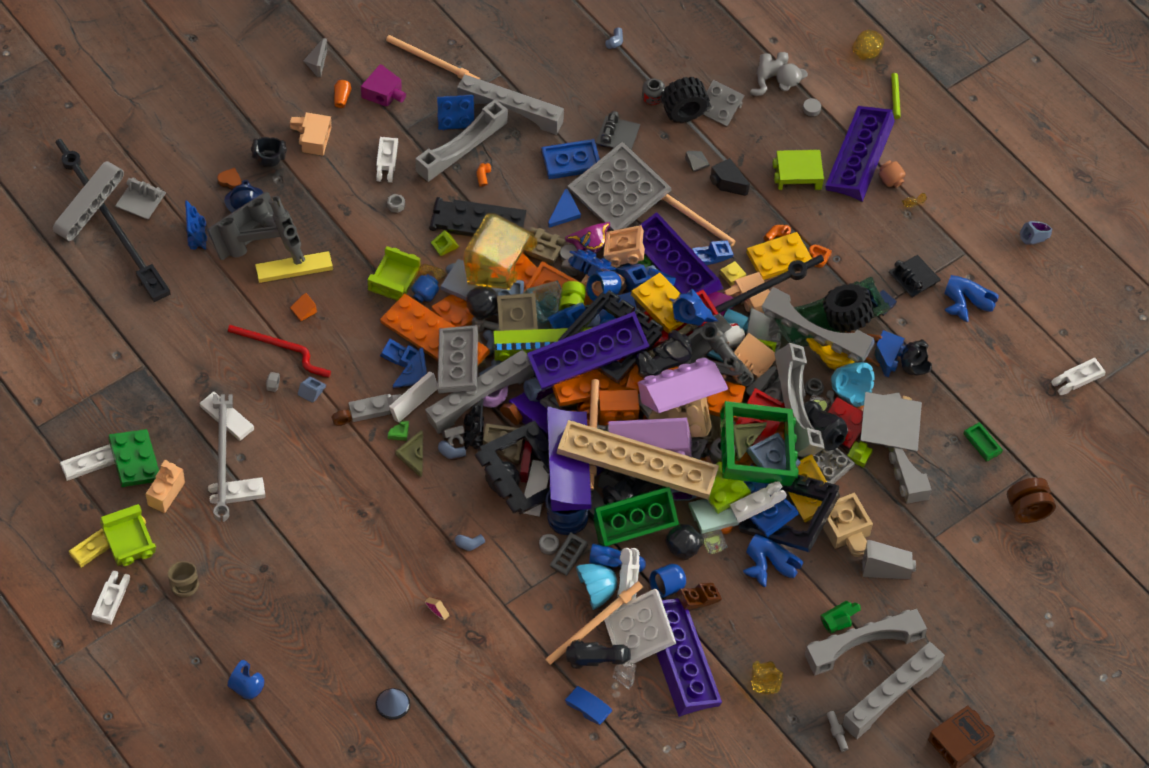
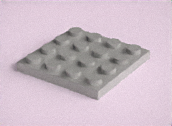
M621 142L570 183L568 190L603 223L610 222L609 229L614 231L628 227L671 192V187Z

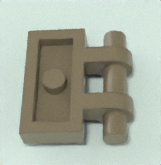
M532 227L530 229L531 235H526L520 250L526 255L554 265L561 250V247L558 245L565 246V239L560 238V235L549 234L544 229Z

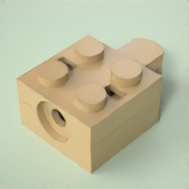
M706 397L661 413L652 410L648 419L687 417L691 437L707 436L712 427Z
M852 493L837 500L823 529L835 549L847 545L854 557H861L864 555L867 543L865 537L870 536L873 523L857 495Z

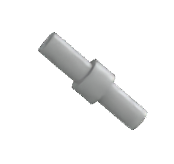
M830 711L827 713V717L832 727L830 729L831 733L836 738L841 752L846 751L849 748L844 738L845 732L842 725H839L835 712Z

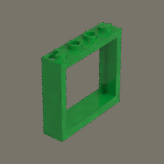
M725 401L720 410L722 478L767 484L778 481L781 485L791 486L799 473L798 467H796L798 452L795 450L797 435L794 434L796 418L793 417V409ZM733 416L784 422L786 470L735 464Z

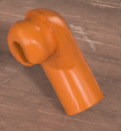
M481 163L477 169V179L480 187L488 185L486 173L491 172V165L489 163Z
M774 225L763 238L767 242L775 237L786 236L790 234L791 228L788 225Z

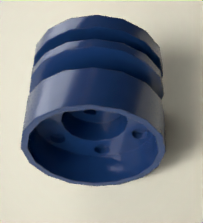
M549 490L546 495L549 526L561 535H569L570 532L576 534L582 531L588 523V509L552 511Z

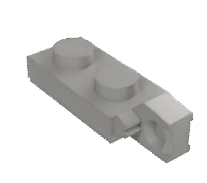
M385 394L348 402L352 421L356 422L389 415L391 412L389 406L402 395L391 396V394Z

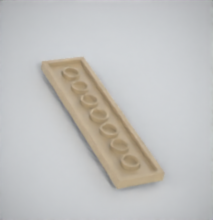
M570 420L567 422L557 449V454L705 499H709L719 465Z

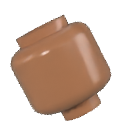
M889 160L879 168V177L887 187L895 186L897 188L905 182L903 178L906 172L897 161L892 162Z

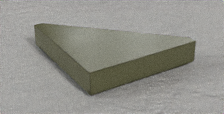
M766 422L733 425L736 461L743 457L747 449L767 426Z
M422 430L395 451V455L420 477L422 476L423 468Z

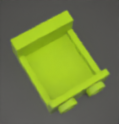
M820 150L777 151L776 158H773V169H776L774 182L775 184L778 183V190H782L784 184L814 183L815 190H822L824 176Z
M386 246L385 255L375 274H370L367 279L368 290L398 301L404 293H408L421 269L420 258L414 254H408L397 248Z
M139 504L101 517L100 524L117 566L122 564L123 566H128L139 558L148 559L156 551L155 543H152L141 516L142 510Z

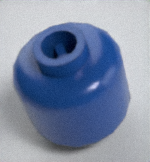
M429 274L419 276L411 287L414 293L413 298L420 303L423 301L431 302L439 291V282Z

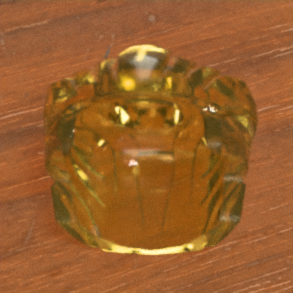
M865 30L858 35L852 50L862 60L875 58L883 48L884 39L881 34L874 30Z
M758 660L755 661L752 665L751 679L753 690L762 694L778 693L783 681V672L777 669L772 661L762 664Z

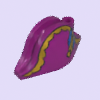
M610 222L596 224L566 236L565 241L574 244L577 251L580 249L585 252L590 250L598 253L604 247L606 231L610 227Z

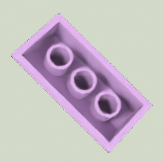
M707 358L697 359L692 364H682L674 370H664L661 372L662 374L650 375L638 382L642 404L658 413L728 390L727 384L716 364Z
M687 417L609 421L610 433L691 457L692 437Z

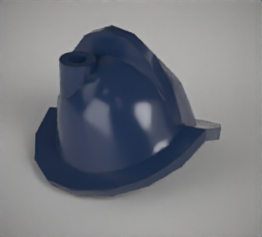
M243 180L242 184L237 185L225 196L224 202L227 209L233 213L261 195L263 191L251 186L248 180Z

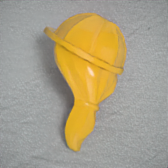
M813 338L806 339L810 348L819 354L823 362L833 370L850 363H855V361L848 358L847 354L833 351L830 345L821 346Z

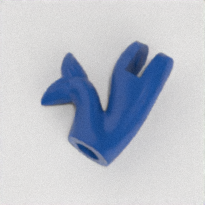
M951 275L944 294L950 297L955 304L947 307L945 311L951 315H958L961 320L968 322V310L964 295L977 308L988 312L994 310L999 295L969 279Z
M756 534L746 550V554L752 558L756 566L747 568L743 572L749 577L757 578L758 583L766 587V556L779 573L793 579L798 574L796 569H800L804 562L778 543Z
M592 544L589 563L607 567H621V551L603 545ZM639 556V572H641L646 567V561L643 557Z

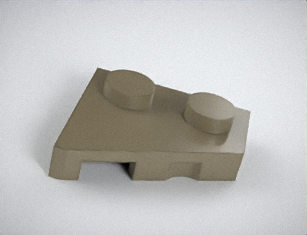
M486 424L483 444L485 445L518 428ZM523 439L502 451H497V453L515 464H519Z

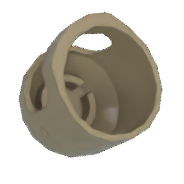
M181 561L169 568L167 572L171 591L176 596L185 598L197 591L199 580L194 564Z

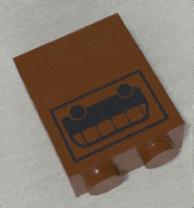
M967 705L930 732L928 741L952 768H959L992 745L995 735L989 725H985L980 719L979 714Z

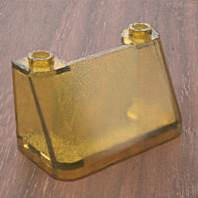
M487 213L464 253V265L468 284L510 290L513 283L517 281L518 274L515 271V265L524 249L532 251L536 247L537 238L532 232L497 214Z

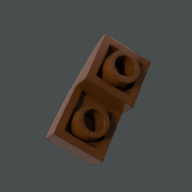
M699 583L695 588L680 589L676 593L684 610L708 606L722 600L714 583Z

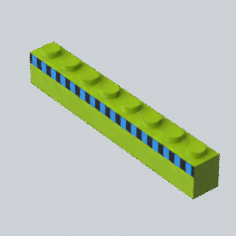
M568 328L494 331L495 360L505 361L521 350L527 355L528 352L557 342Z

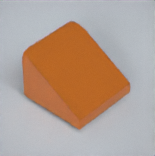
M307 293L303 294L290 307L300 321L317 313L316 304Z

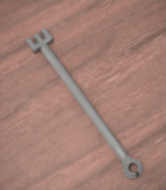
M213 394V408H219L218 502L213 509L214 518L221 522L219 514H224L222 516V521L224 522L229 518V508L226 506L227 408H233V394L228 395V401H225V394H221V401H217V394Z

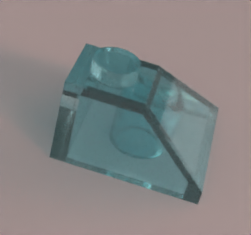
M558 280L529 288L523 293H535L537 321L540 323L549 322L548 317L559 312L562 288Z

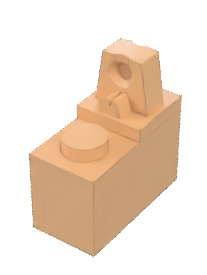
M306 112L305 117H291L290 129L302 133L299 138L302 152L324 156L332 128L331 116Z
M759 272L736 279L735 284L725 290L724 294L736 297L764 283V280ZM769 289L741 302V305L744 304L747 312H750L751 308L764 313L762 305L770 293Z
M164 460L156 475V479L146 492L148 506L163 513L167 511L185 484L182 468Z

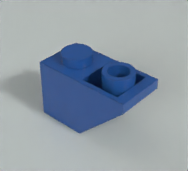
M627 264L616 268V272L626 279L624 282L629 292H632L633 289L651 279V276L642 264Z
M883 330L881 334L882 339L878 340L874 355L884 375L889 377L891 371H896L899 363L897 358L898 356L901 357L902 351L905 348L903 346L905 338Z

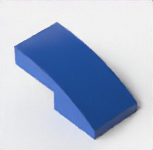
M728 240L714 241L707 247L692 248L706 265L725 261L734 255Z
M579 303L549 316L548 320L553 329L569 328L586 308L583 303Z
M389 339L380 356L406 368L418 350L410 345L406 348Z
M579 686L565 699L568 706L582 712L584 718L598 725H601L612 712V709L602 700Z

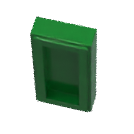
M980 422L964 430L963 434L986 462L1002 453L1003 449Z

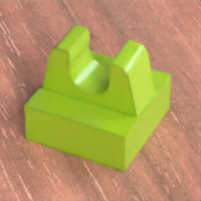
M855 441L847 457L855 464L864 468L873 449L867 447L868 444L862 441L860 443Z

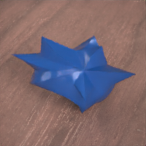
M693 289L686 294H679L676 299L669 298L672 302L676 322L680 321L696 326H701L703 322H718L712 315L711 310L705 306Z

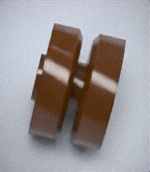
M1038 477L1028 478L1017 482L1008 489L1006 495L1017 522H1037L1050 516L1055 511L1056 504L1053 496L1050 494L1051 490L1046 479Z

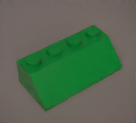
M670 487L654 490L594 509V526L598 542L603 546H609L679 525Z

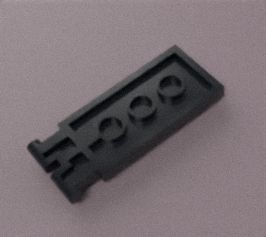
M437 197L429 229L431 231L443 229L447 230L450 234L520 244L526 210L455 199L453 202H448Z

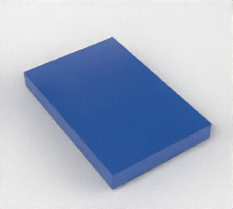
M594 139L541 147L548 179L581 175L600 160Z

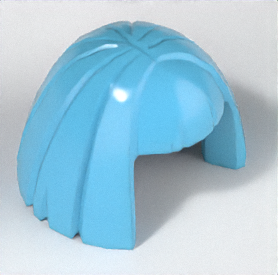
M856 362L837 368L831 376L832 388L835 393L854 407L863 406L865 392L872 393L871 389L874 386L872 366L868 363Z
M600 564L576 566L580 583L584 582L587 585L586 588L590 595L591 607L593 610L597 609L616 591L618 583L616 574L609 567Z

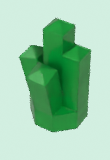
M844 601L820 615L821 622L830 634L837 630L851 627L852 621L850 616L859 612L861 606L856 602L851 604L849 601Z

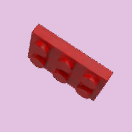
M756 388L747 404L785 408L784 403ZM739 417L735 425L767 423L765 429L751 445L753 446L774 435L781 422Z

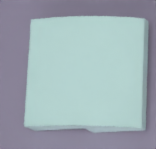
M707 499L689 502L688 504L701 534L739 525L731 507L717 514Z

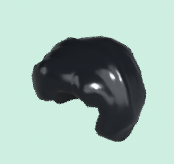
M489 286L475 287L470 290L466 298L469 312L477 320L498 314L497 296L499 295Z
M921 339L905 345L901 354V364L906 373L918 376L931 371L932 363L928 361L927 349L929 345L926 341Z
M680 524L668 532L665 542L672 554L678 558L688 560L698 553L704 543V538L692 526Z

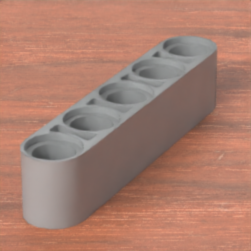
M108 161L104 162L54 223L53 232L68 241L73 240L120 183L124 176V171Z

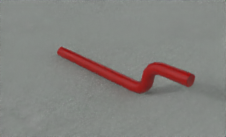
M233 325L228 327V332L299 352L303 355L302 365L306 371L327 378L331 375L330 370L310 364V352L302 345Z

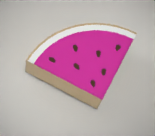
M429 597L425 601V604L436 616L443 620L449 617V613L441 600Z

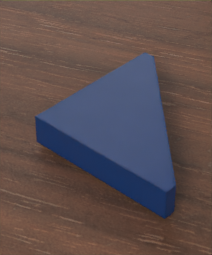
M565 189L548 222L549 228L581 218V213L568 189Z
M420 348L393 384V388L413 386L427 374L423 348Z

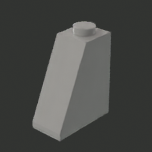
M867 540L862 559L863 577L911 578L912 572L916 571V560L912 559V552Z

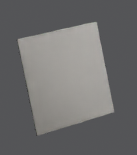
M865 392L860 441L918 451L922 402Z

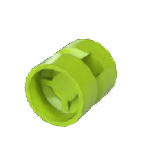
M568 281L562 285L559 311L579 303L584 304L586 294L584 284L577 281Z

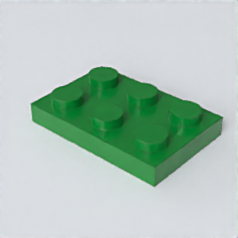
M148 430L109 434L108 440L121 487L153 483L159 468Z

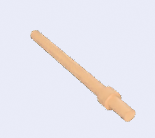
M388 35L386 39L387 42L458 75L460 79L463 78L464 74L480 79L464 68L460 69L391 35Z
M669 194L661 199L722 241L728 240L731 247L735 244L736 241Z
M593 379L591 385L589 426L597 428L599 380ZM589 463L590 488L592 491L594 490V476L597 474V467Z
M637 581L627 591H622L614 602L545 659L548 664L551 665L566 653L567 647L571 646L572 641L581 640L621 605L631 601V597L643 588L641 583Z

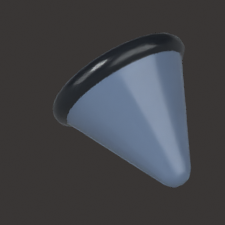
M389 688L378 695L375 707L382 717L396 720L408 713L410 699L404 691Z

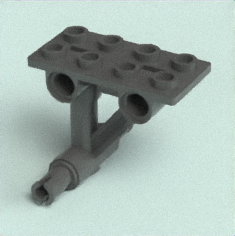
M268 192L262 193L207 229L221 260L228 256H243L247 252L246 245L253 240L281 237L285 249L290 251L294 264H301L305 261L300 248L301 241L297 228L294 226L289 212L284 209L280 196H273L271 199Z
M720 313L713 315L718 322H707L703 326L695 328L692 334L688 336L692 343V347H690L692 357L685 364L695 363L697 359L714 350L724 361V363L712 361L716 364L720 373L733 377L739 385L746 386L745 388H747L755 380L753 373L738 359L730 348L729 342L724 335L732 327Z

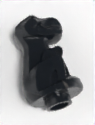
M671 330L668 333V340L660 347L653 349L655 354L653 358L646 351L636 355L638 375L643 378L650 375L656 376L664 370L687 363L692 357V350L690 348L692 343L685 334L681 335L678 331Z
M815 401L804 403L810 423L815 430L821 431L824 449L828 451L836 449L845 441L848 427L846 422L840 416L823 411L820 404Z
M627 476L625 480H620L615 486L607 485L603 488V502L607 505L656 490L659 484L634 477L635 480H632L630 476Z
M577 639L572 641L571 646L567 647L566 659L567 662L571 663L573 669H580L583 666H598L599 663L603 662L621 665L631 659V650L624 644L606 647L599 645L598 642H583Z

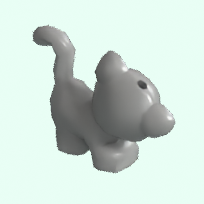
M779 52L776 60H772L770 54H761L756 72L760 89H751L750 93L754 96L763 95L767 90L765 80L773 76H777L776 79L781 90L788 91L791 87L799 84L802 79L806 78L808 73L804 69H799L795 64H788L789 57L786 52Z

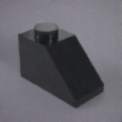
M730 158L711 167L710 180L719 190L743 196L748 195L750 183Z

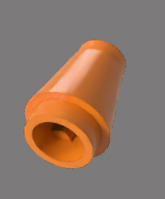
M338 80L334 85V105L337 108L345 107L352 90L350 82L346 80Z

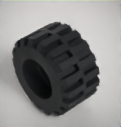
M694 77L677 79L671 82L669 86H666L661 93V101L666 114L671 121L673 120L676 123L697 119L707 111L710 105V100L702 81Z
M842 284V286L834 287V290H830L829 294L825 295V300H823L824 311L829 326L833 327L834 330H839V332L856 331L859 328L865 327V324L869 323L871 318H873L874 309L869 292L864 286L861 287L860 284Z

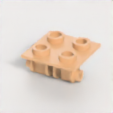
M750 333L746 335L734 351L738 359L753 373L754 380H757L768 371L776 360L775 352Z

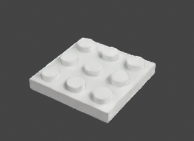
M657 589L634 598L627 604L624 603L604 620L612 645L624 644L631 650V659L625 664L619 665L622 669L676 644Z

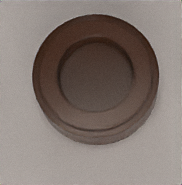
M340 410L335 412L331 418L334 425L342 426L349 423L352 416L349 410Z

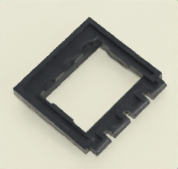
M610 290L606 294L602 292L558 341L582 332L602 309L615 318H619L634 312L635 307L624 299L620 301L621 298ZM637 309L635 314L649 344V348L643 351L648 352L662 337L661 331L664 327L653 319L649 322L650 317ZM638 353L627 356L622 363L615 361L599 367L597 370L619 384L636 365L635 358Z
M535 420L479 447L478 452L474 455L482 467L488 466L484 471L492 483L498 481L495 487L502 498L509 497L506 504L512 513L519 512V514H522L546 502V495L550 490V487L545 488L526 498L496 453L499 450L502 451L516 444L519 440L525 439L532 446L535 456L543 462V468L547 474H550L549 441Z
M798 474V477L795 478L791 486L782 485L780 490L823 501L811 519L808 530L797 531L793 527L785 525L767 537L748 518L742 521L739 526L741 533L751 536L757 534L782 545L806 552L811 551L840 497L839 485L828 482L824 483L821 480L810 477L806 480V476Z

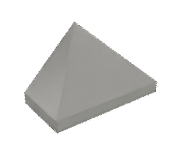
M323 38L303 60L317 77L322 75L327 54L326 38Z

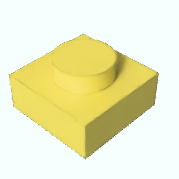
M735 261L720 269V275L730 286L735 284L736 279L746 276V273Z

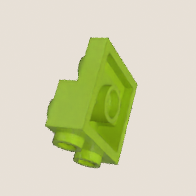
M722 462L716 463V465H719L709 499H707L717 514L730 508V504L751 494L744 481L722 478Z

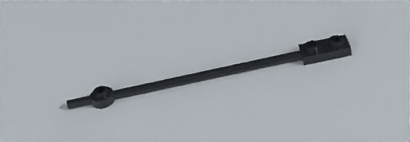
M62 139L56 140L55 143L63 154V166L66 169L74 170L85 186L89 179L80 167L81 159L79 153L69 151ZM103 202L99 209L140 269L136 271V276L153 302L171 295L170 289L154 265H145Z
M819 255L806 262L800 260L792 261L788 266V271L715 308L718 313H721L789 278L801 280L807 275V269L823 262L824 259L822 255Z

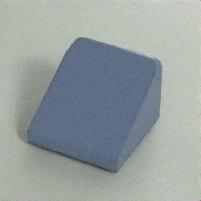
M309 377L300 384L298 395L313 403L326 388V385Z

